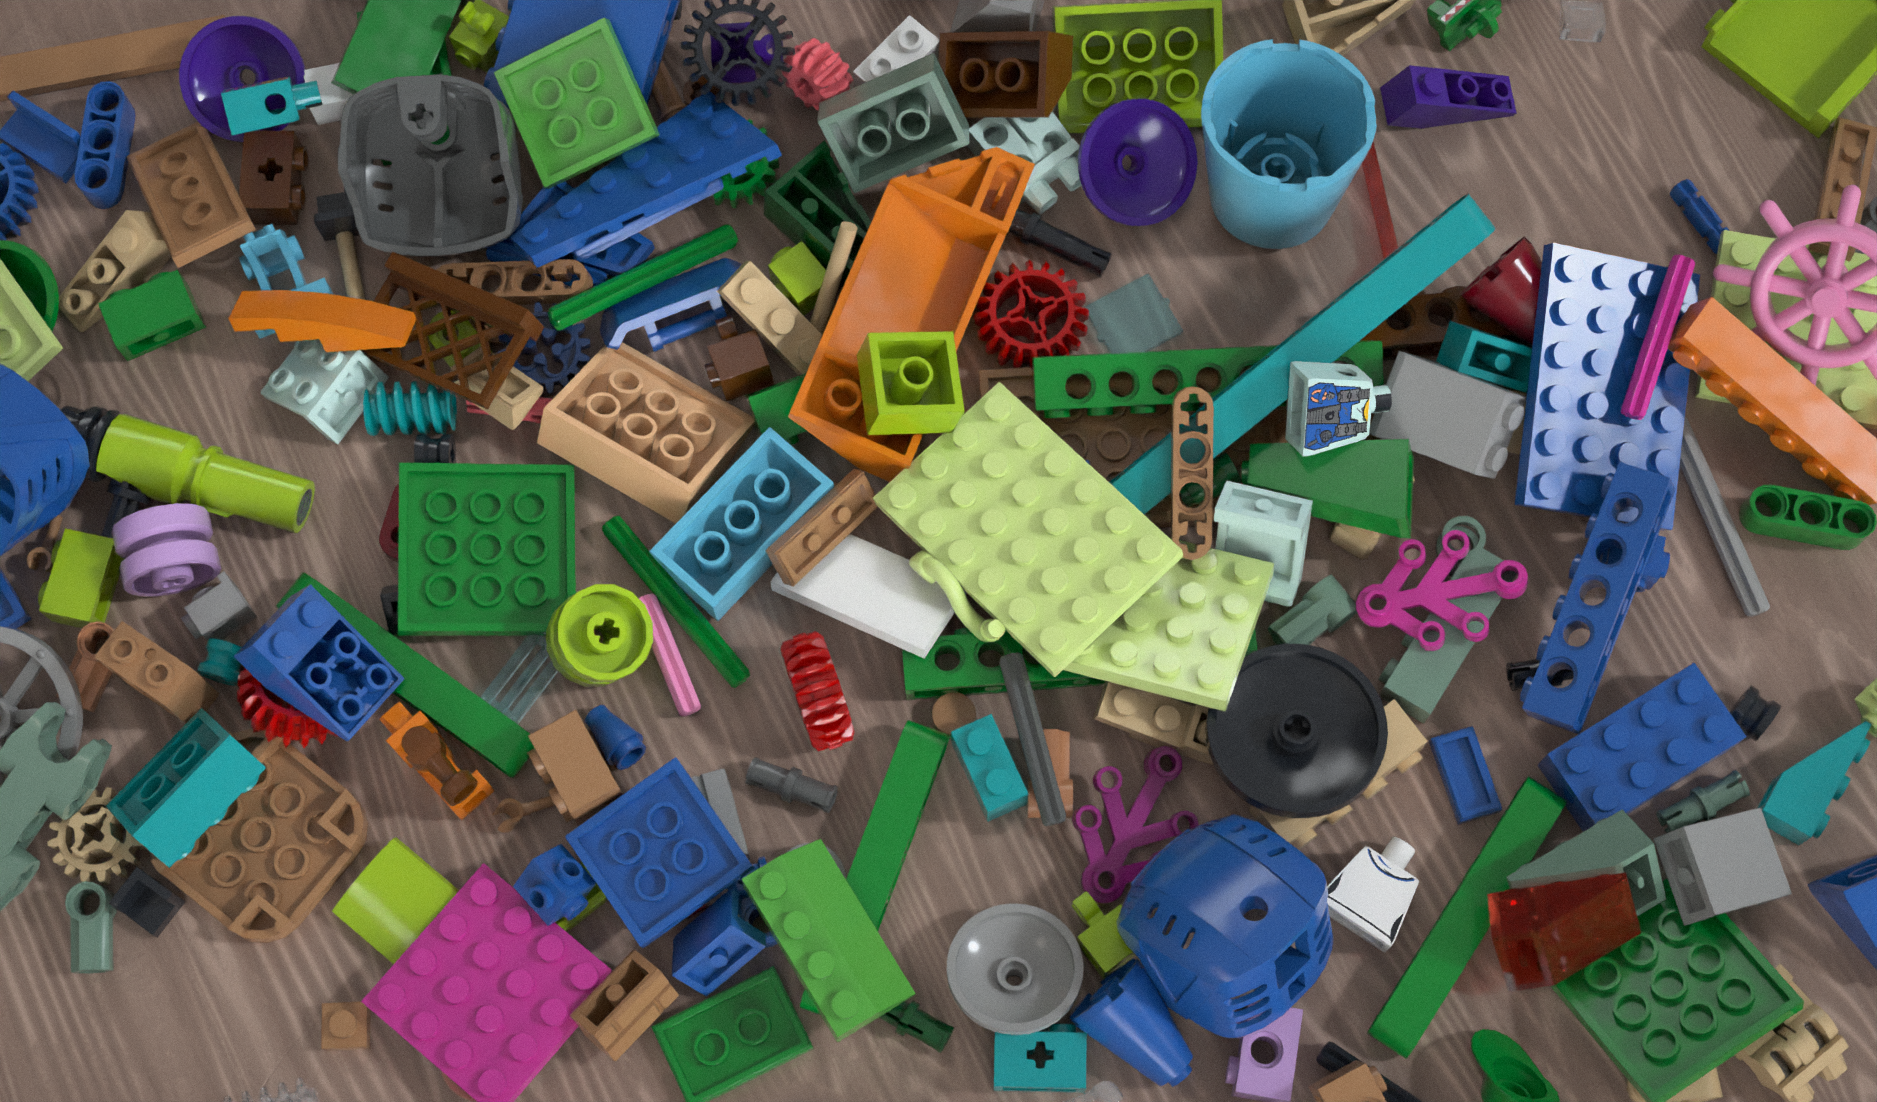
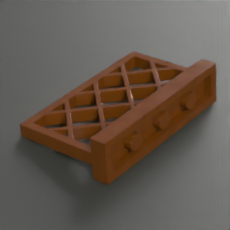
M392 251L384 265L390 271V274L373 302L390 306L389 302L398 288L408 292L410 304L400 307V309L414 312L416 316V329L411 331L406 345L419 340L423 355L404 361L402 360L400 347L361 351L366 356L485 409H489L528 339L537 341L544 326L529 309ZM435 305L441 306L444 318L424 326L421 311ZM470 319L474 320L478 333L458 340L455 325ZM447 329L450 344L430 352L427 336ZM503 334L513 337L505 351L492 355L488 340ZM481 343L484 359L464 367L461 351ZM453 354L456 370L442 376L436 375L433 362ZM487 369L489 380L482 392L479 394L470 390L467 377Z

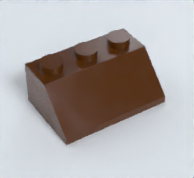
M1051 31L940 33L939 64L965 118H1049L1072 78L1073 35Z

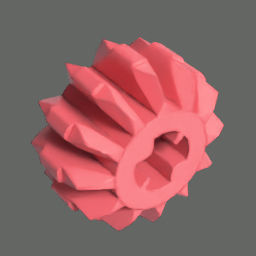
M815 38L808 42L804 41L802 44L794 47L795 54L793 56H787L784 59L785 63L792 66L790 72L781 71L783 76L787 78L785 85L794 91V98L799 97L803 100L807 108L813 106L815 110L819 111L820 102L850 90L849 85L852 83L853 78L847 71L849 64L841 60L840 52L835 53L828 42L821 44Z

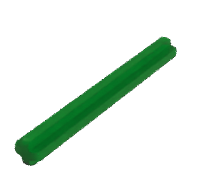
M729 224L716 228L550 307L547 313L549 320L556 330L561 331L734 248L738 242L737 234Z
M621 516L612 517L602 526V531L607 539L657 596L658 600L729 685L733 688L742 685L750 677V672L746 665L673 578L650 554L647 547Z

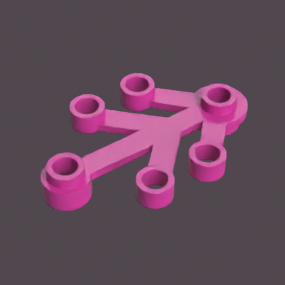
M1452 530L1443 537V550L1417 588L1400 591L1411 571L1421 567L1426 560L1424 545L1418 540L1410 539L1401 544L1399 560L1382 584L1369 585L1359 593L1356 600V610L1359 618L1365 624L1376 628L1392 624L1417 639L1423 649L1436 651L1445 642L1443 627L1435 621L1422 623L1404 611L1405 609L1421 606L1461 630L1464 637L1469 641L1479 642L1484 640L1489 633L1487 617L1480 612L1467 613L1448 600L1495 591L1502 598L1514 599L1525 592L1528 585V574L1521 563L1514 560H1505L1497 564L1493 572L1443 582L1456 562L1464 558L1469 552L1468 536L1460 530ZM1458 539L1464 543L1462 549L1454 551L1448 547V543ZM1409 549H1417L1421 553L1415 560L1405 558L1404 554ZM1510 570L1516 572L1518 578L1513 582H1506L1501 578V575L1505 571ZM1376 598H1381L1386 601V606L1381 610H1374L1370 607V603ZM1472 621H1479L1484 625V628L1481 632L1472 633L1467 629V625ZM1434 630L1439 633L1440 637L1435 642H1427L1423 638L1424 633Z

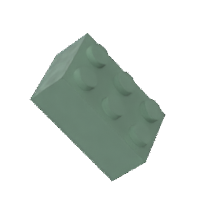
M934 53L819 103L817 122L854 193L969 144V124Z

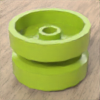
M594 584L576 592L553 612L546 629V649L554 667L567 680L584 687H603L633 673L647 659L653 643V622L645 604L634 593L615 584ZM594 630H598L602 633V643L599 642L600 636L594 635Z

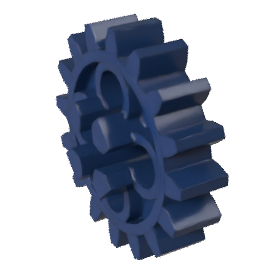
M537 302L534 307L535 313L532 314L544 326L541 333L543 343L546 346L554 344L556 335L561 332H565L571 337L570 342L566 345L555 343L551 347L554 361L562 363L563 369L557 374L550 373L547 370L548 364L543 353L536 354L538 352L536 341L528 339L519 357L522 354L535 355L533 363L530 366H522L518 363V357L513 367L541 386L546 387L548 395L553 396L555 385L560 384L564 388L569 383L568 378L570 376L575 377L580 371L578 365H586L590 361L588 355L581 353V350L591 347L590 339L579 338L585 331L583 323L571 325L561 331L556 330L549 320L548 312H543L540 302ZM507 334L498 337L499 342L507 347L513 338Z

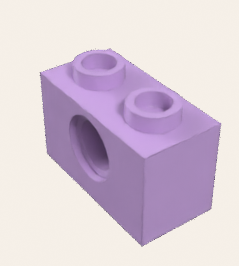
M1256 1001V1002H1254V1003H1252V1004H1250V1005H1247V1006L1244 1007V1009H1245V1008H1248V1007H1250V1006H1252V1005H1254V1004H1256V1003H1258V1002ZM1290 1008L1283 1016L1268 1026L1237 1038L1240 1039L1237 1057L1229 1056L1225 1083L1233 1084L1232 1096L1263 1102L1291 1101L1303 1009ZM1262 1013L1257 1014V1015H1255V1016H1253V1017H1251V1018H1248V1019H1246V1020H1244V1021L1237 1022V1024H1240V1023L1246 1022V1021H1248V1020H1251V1019H1253V1018H1255V1017L1261 1015ZM1259 1040L1268 1042L1274 1049L1273 1062L1269 1064L1257 1062L1251 1055L1252 1043Z

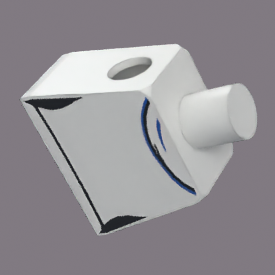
M1397 837L1391 838L1381 855L1370 847L1365 846L1327 886L1329 916L1385 953L1397 937L1419 883L1416 877L1404 870L1414 855L1415 849Z

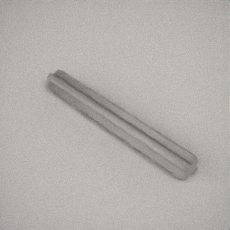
M1685 417L1680 467L1745 615L1751 617L1760 615L1770 608V604L1691 425Z

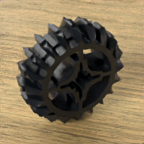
M705 0V8L710 13L708 16L705 17L700 11H693L691 15L694 20L700 23V26L697 29L691 25H685L683 31L695 36L694 42H681L680 47L683 50L694 51V57H687L682 60L684 67L696 64L699 69L689 76L691 82L697 81L702 76L708 81L700 90L703 95H706L714 86L719 89L715 96V101L718 103L723 101L725 92L732 93V106H739L740 93H746L748 103L753 105L756 103L754 90L759 88L761 94L765 98H769L772 95L766 85L769 80L778 87L784 84V81L775 72L777 69L783 72H790L792 69L790 64L781 61V56H793L795 49L792 47H782L781 41L791 39L793 32L785 31L779 34L777 27L784 24L787 19L784 15L779 16L774 21L769 18L768 15L775 9V4L772 2L761 11L757 8L760 0H751L750 5L743 4L744 0H736V4H729V0H720L722 7L719 8L715 7L712 0ZM735 13L753 17L750 24L742 32L732 33L715 22V20L722 16ZM763 27L766 28L772 41V58L769 66L761 60L762 58L756 54L753 47L754 39ZM751 31L752 35L746 41L747 44L744 49L755 63L748 58L741 60L740 56H738L737 60L732 59L725 67L723 64L729 57L728 54L731 48L720 34L728 40L734 37L737 42L738 37L744 38ZM705 32L713 36L722 48V57L712 71L708 68L703 56L702 45ZM738 64L749 67L761 76L747 84H731L722 80L730 68Z

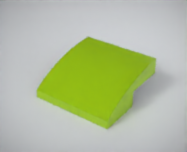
M396 837L362 871L332 912L394 964L459 890Z

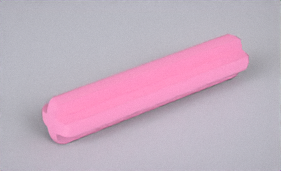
M654 593L644 595L639 599L645 604L653 622V643L651 647L677 711L682 717L694 714L701 709V704L657 596Z

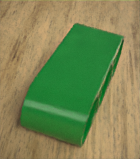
M1777 485L1757 487L1744 501L1739 510L1741 524L1752 533L1839 550L1856 548L1875 530L1877 524L1875 512L1864 502ZM1755 502H1762L1770 507L1772 517L1759 513ZM1799 510H1805L1813 515L1815 525L1805 523L1799 515ZM1843 518L1855 522L1859 533H1853L1845 528Z

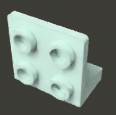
M320 339L302 340L295 343L294 349L271 374L267 384L261 390V394L266 399L303 416L328 440L339 444L363 412L365 389H368L370 394H374L377 382L383 381L384 384L389 377L361 350L325 352Z

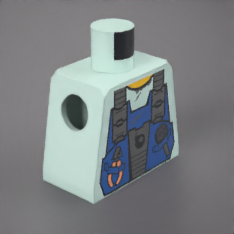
M1291 362L1285 439L1303 457L1365 440L1370 432L1371 413L1387 412L1391 409L1392 396L1390 389L1386 385L1373 387L1372 379L1360 368L1352 364Z

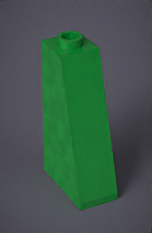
M1409 439L1361 440L1304 457L1290 443L1250 444L1249 460L1242 461L1241 475L1243 485L1312 500V517L1394 537L1411 538L1414 458Z

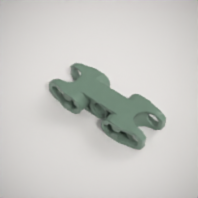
M46 702L9 736L0 749V770L8 776L0 787V912L24 891L39 869L40 860L26 850L52 812L61 819L67 820L82 808L97 787L112 749V745L103 738L101 740L92 739L72 759L64 758L58 750L56 736L65 718L66 709L57 702Z

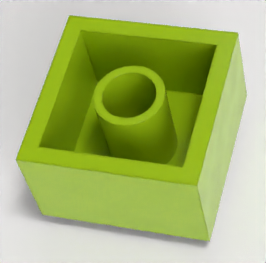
M953 331L867 334L857 353L867 435L952 433L965 412Z

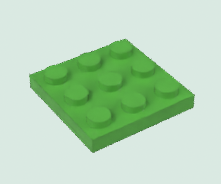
M605 17L494 72L544 188L550 189L660 135L611 22Z

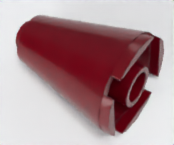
M1525 236L1519 239L1502 253L1496 262L1484 269L1461 294L1468 304L1530 346H1533L1542 260L1533 244Z

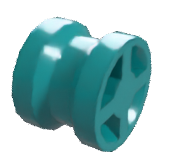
M209 638L205 647L208 652L206 660L199 664L196 672L215 682L237 686L242 664L233 656L242 647L224 640Z

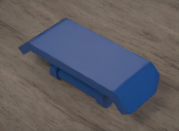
M722 258L665 280L606 308L602 315L600 334L606 347L618 350L627 332L644 326L651 347L656 352L664 349L663 346L715 326V320L727 316L719 297L721 295L717 290L742 264L729 258ZM709 301L710 310L661 329H656L655 321Z

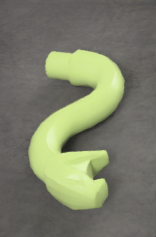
M924 550L919 551L910 558L909 565L919 576L931 584L936 581L947 595L954 612L971 633L984 642L999 640L1005 632V626L997 619L986 620L975 611L968 601L962 586L944 564Z

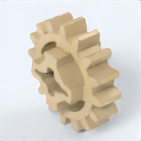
M106 787L102 797L99 791L95 789L82 808L67 820L62 819L61 823L52 822L49 824V828L58 832V837L47 841L48 846L54 850H60L52 860L59 866L67 865L64 873L73 879L80 874L81 882H93L96 876L100 883L109 885L111 873H115L124 879L127 877L124 866L128 862L139 866L141 863L134 854L136 850H146L147 848L127 830L125 842L123 843L122 829L124 826L106 807L117 795V792L112 788ZM100 809L96 814L84 816L90 811ZM74 830L75 843L72 846V833ZM97 830L105 835L101 842H98L93 837ZM113 856L112 859L104 863L97 864L101 858Z

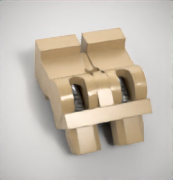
M1779 964L1775 969L1804 1000L1803 1009L1734 1056L1740 1061L1743 1060L1752 1069L1761 1085L1778 1093L1786 1102H1810L1814 1098V1091L1808 1082L1817 1074L1819 1077L1830 1081L1837 1079L1847 1070V1066L1841 1053L1849 1046L1843 1036L1838 1034V1029L1829 1015L1801 991L1792 981L1793 976Z

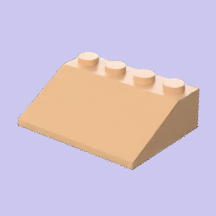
M622 342L618 350L608 348L605 345L545 406L537 443L676 524L719 480L754 427L755 421L751 415Z

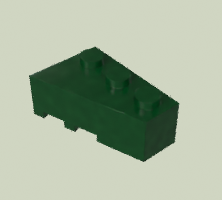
M824 140L765 191L764 216L794 244L797 245L802 241L825 270L830 260L840 224L844 221L855 224L857 232L840 282V286L843 287L871 221L862 205H858L848 187L849 182L843 172L840 173L830 155L831 150Z

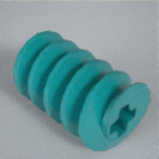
M383 381L377 382L374 394H370L369 390L365 389L363 399L364 422L366 431L370 436L378 435L381 426L386 435H395L398 426L404 435L412 434L415 425L420 434H429L432 425L438 434H446L449 425H451L453 431L456 429V395L445 390L438 393L437 387L428 383L426 393H421L417 381L411 382L409 393H404L400 381L394 382L392 393L388 394Z

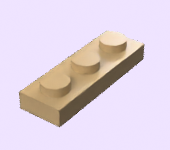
M750 260L745 261L717 292L753 329H756L760 337L798 376L807 373L822 334Z

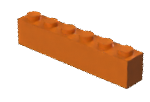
M1713 297L1691 304L1674 327L1668 349L1673 352L1674 359L1683 367L1693 369L1706 381L1705 384L1710 391L1729 400L1738 408V413L1744 420L1758 425L1770 436V441L1773 445L1782 451L1792 454L1802 463V468L1808 475L1822 480L1834 490V496L1861 501L1868 505L1877 504V439Z

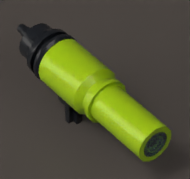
M69 405L61 409L85 440L90 463L85 477L91 482H99L106 477H111L106 492L115 495L101 536L113 539L112 529L114 524L122 518L137 512L140 502L149 505L151 499L167 504H181L188 500L191 501V504L205 507L208 512L227 518L237 515L293 533L300 532L308 519L315 493V484L311 480L223 454L222 448L216 445H212L208 449L204 448L196 435L127 414H121L118 410L107 411L106 408L99 406L82 410Z

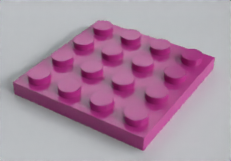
M483 863L361 1002L477 1102H514L578 1028L576 1022L569 1015L613 970L555 922L547 926L511 885Z

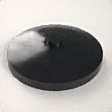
M1306 644L1273 645L1245 656L1226 712L1209 708L1206 718L1208 751L1213 765L1222 780L1238 797L1248 804L1264 812L1281 817H1319L1338 811L1352 803L1374 780L1381 766L1387 746L1388 726L1385 709L1370 680L1354 664L1340 655L1324 648Z

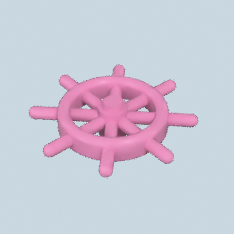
M1848 185L1844 188L1836 219H1816L1794 227L1791 226L1774 201H1763L1759 208L1760 213L1777 238L1763 253L1756 270L1725 264L1717 265L1713 270V276L1717 281L1751 288V310L1757 325L1751 331L1764 342L1767 341L1783 356L1802 364L1800 373L1814 385H1816L1819 368H1839L1858 363L1862 360L1877 380V323L1865 333L1849 309L1854 308L1877 313V295L1853 290L1877 276V233L1866 226L1854 222L1861 196V191L1856 185ZM1816 242H1831L1826 264L1822 269L1805 245ZM1852 246L1862 251L1870 259L1848 272L1844 263L1848 247ZM1790 255L1807 281L1773 273L1782 260ZM1770 292L1803 299L1776 314ZM1812 313L1814 314L1808 341L1796 336L1787 329ZM1832 317L1849 342L1825 345Z

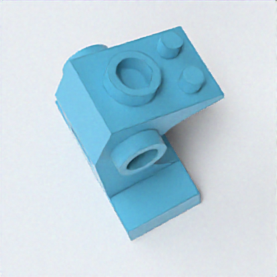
M270 224L254 233L250 232L243 236L245 243L241 244L240 248L245 255L239 257V260L248 280L257 278L261 291L273 290L268 277L290 269L296 284V288L290 291L334 294L325 278L309 284L306 283L298 261L305 259L295 235L287 237L285 231L280 229L275 231L273 224ZM274 329L254 330L260 339L276 333Z

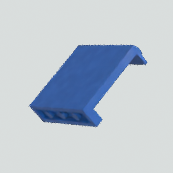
M508 0V11L511 13L506 28L503 27L498 34L495 48L499 53L494 68L491 67L486 74L484 87L489 89L509 109L495 77V71L605 17L611 22L644 100L648 105L680 0Z

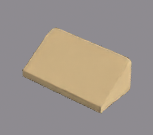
M481 346L463 359L464 367L484 359ZM456 365L451 367V372L456 370ZM512 367L489 409L479 405L476 406L511 430H514L543 393V386L515 367ZM487 369L467 377L470 390L479 394L482 392L489 380Z

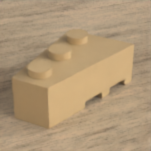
M1284 0L1282 7L1295 44H1299V39L1328 47L1344 56L1409 10L1416 0Z

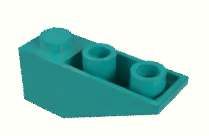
M1867 721L1863 722L1774 778L1757 808L1762 810L1767 827L1797 845H1801L1811 837L1819 838L1830 820V815L1825 813L1832 799L1838 801L1849 785L1851 778L1845 774L1852 761L1857 764L1870 745L1871 741L1866 739L1865 736L1872 724Z

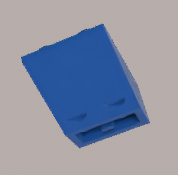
M311 584L290 596L233 656L266 689L345 741H349L405 679Z

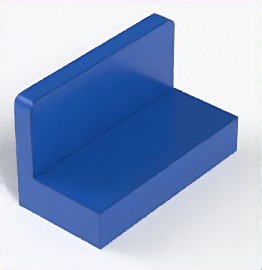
M12 90L7 97L16 108V111L0 130V141L67 184L75 173L81 136L76 130Z
M729 889L673 939L672 976L706 997L766 947V934L738 917L737 892Z

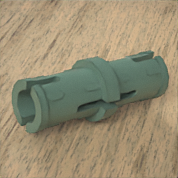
M1734 770L1729 775L1705 788L1697 786L1690 790L1688 797L1663 810L1657 811L1656 815L1662 827L1667 824L1668 827L1664 831L1669 833L1681 827L1692 825L1702 819L1706 821L1712 820L1716 817L1717 811L1750 795L1745 780L1739 783L1738 780L1742 776L1738 771Z

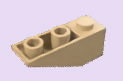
M126 210L59 296V309L79 332L86 331L103 317L98 303L107 300L112 293L118 290L133 289L146 283L152 276L159 273L170 259V252L151 212Z

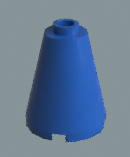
M1130 959L1107 975L1100 982L1102 986L1093 995L1088 993L1073 1009L1069 1017L1076 1027L1086 1032L1087 1035L1155 1084L1163 1086L1169 1083L1174 1087L1182 1082L1192 1071L1189 1063L1193 1058V1054L1145 968L1138 959Z

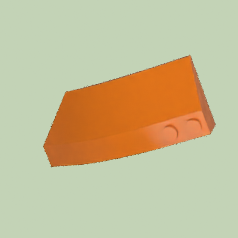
M994 147L981 151L979 156L962 161L958 158L928 167L926 172L910 177L902 175L890 179L788 417L857 468L888 482L892 481L905 468L909 469L923 434L867 435L857 353L868 333L953 331L957 351L995 259L1009 231L1035 166L1034 163L1001 148Z

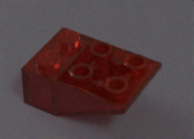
M1626 872L1612 875L1602 874L1593 878L1567 882L1557 881L1548 885L1522 889L1512 888L1502 892L1487 894L1491 937L1509 992L1554 986L1641 934Z

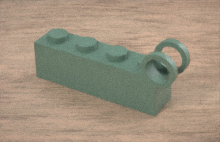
M1457 516L1449 520L1436 541L1435 551L1437 557L1443 550V537L1449 531L1460 530L1464 532L1471 543L1472 550L1464 558L1459 559L1448 575L1452 577L1451 580L1493 572L1495 566L1504 561L1483 548L1486 542L1485 530L1476 519L1469 516ZM1457 525H1467V526H1470L1471 528H1473V529L1475 530L1477 536H1476L1475 533H1474L1473 531H1471L1470 529H1468V528H1466V527H1463V526H1457ZM1450 542L1448 543V547L1451 550L1458 551ZM1510 570L1505 571L1501 578L1506 582H1512L1517 573ZM1495 591L1448 601L1467 613L1480 612L1489 620L1502 597ZM1431 612L1424 623L1435 621L1443 627L1445 632L1443 646L1436 651H1427L1420 646L1417 639L1406 634L1400 643L1408 648L1400 662L1391 658L1378 679L1385 684L1379 697L1389 703L1395 699L1405 713L1423 724L1432 713L1475 643L1466 639L1461 630ZM1472 621L1467 625V629L1472 633L1481 632L1484 628V625L1479 621ZM1429 630L1423 635L1424 640L1427 642H1435L1440 637L1439 633L1434 630Z

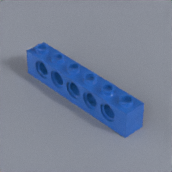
M1619 462L1615 474L1608 473L1601 490V498H1604V502L1599 514L1593 513L1587 523L1585 538L1589 540L1583 555L1576 554L1569 570V579L1572 580L1567 595L1561 594L1555 604L1552 618L1556 620L1553 631L1551 636L1545 635L1542 638L1536 655V660L1540 661L1534 678L1529 676L1526 679L1520 694V701L1524 702L1522 709L1529 717L1580 734L1676 489L1670 477ZM1625 507H1635L1639 510L1637 517L1632 522L1620 523L1616 521L1617 514ZM1617 547L1623 550L1622 556L1617 562L1613 564L1600 562L1601 555L1606 549ZM1603 588L1606 590L1605 599L1597 605H1587L1584 603L1585 595L1591 589ZM1583 628L1590 631V637L1584 645L1574 647L1568 644V638L1574 630ZM1568 669L1574 672L1573 680L1568 686L1564 688L1552 686L1553 676L1558 671Z

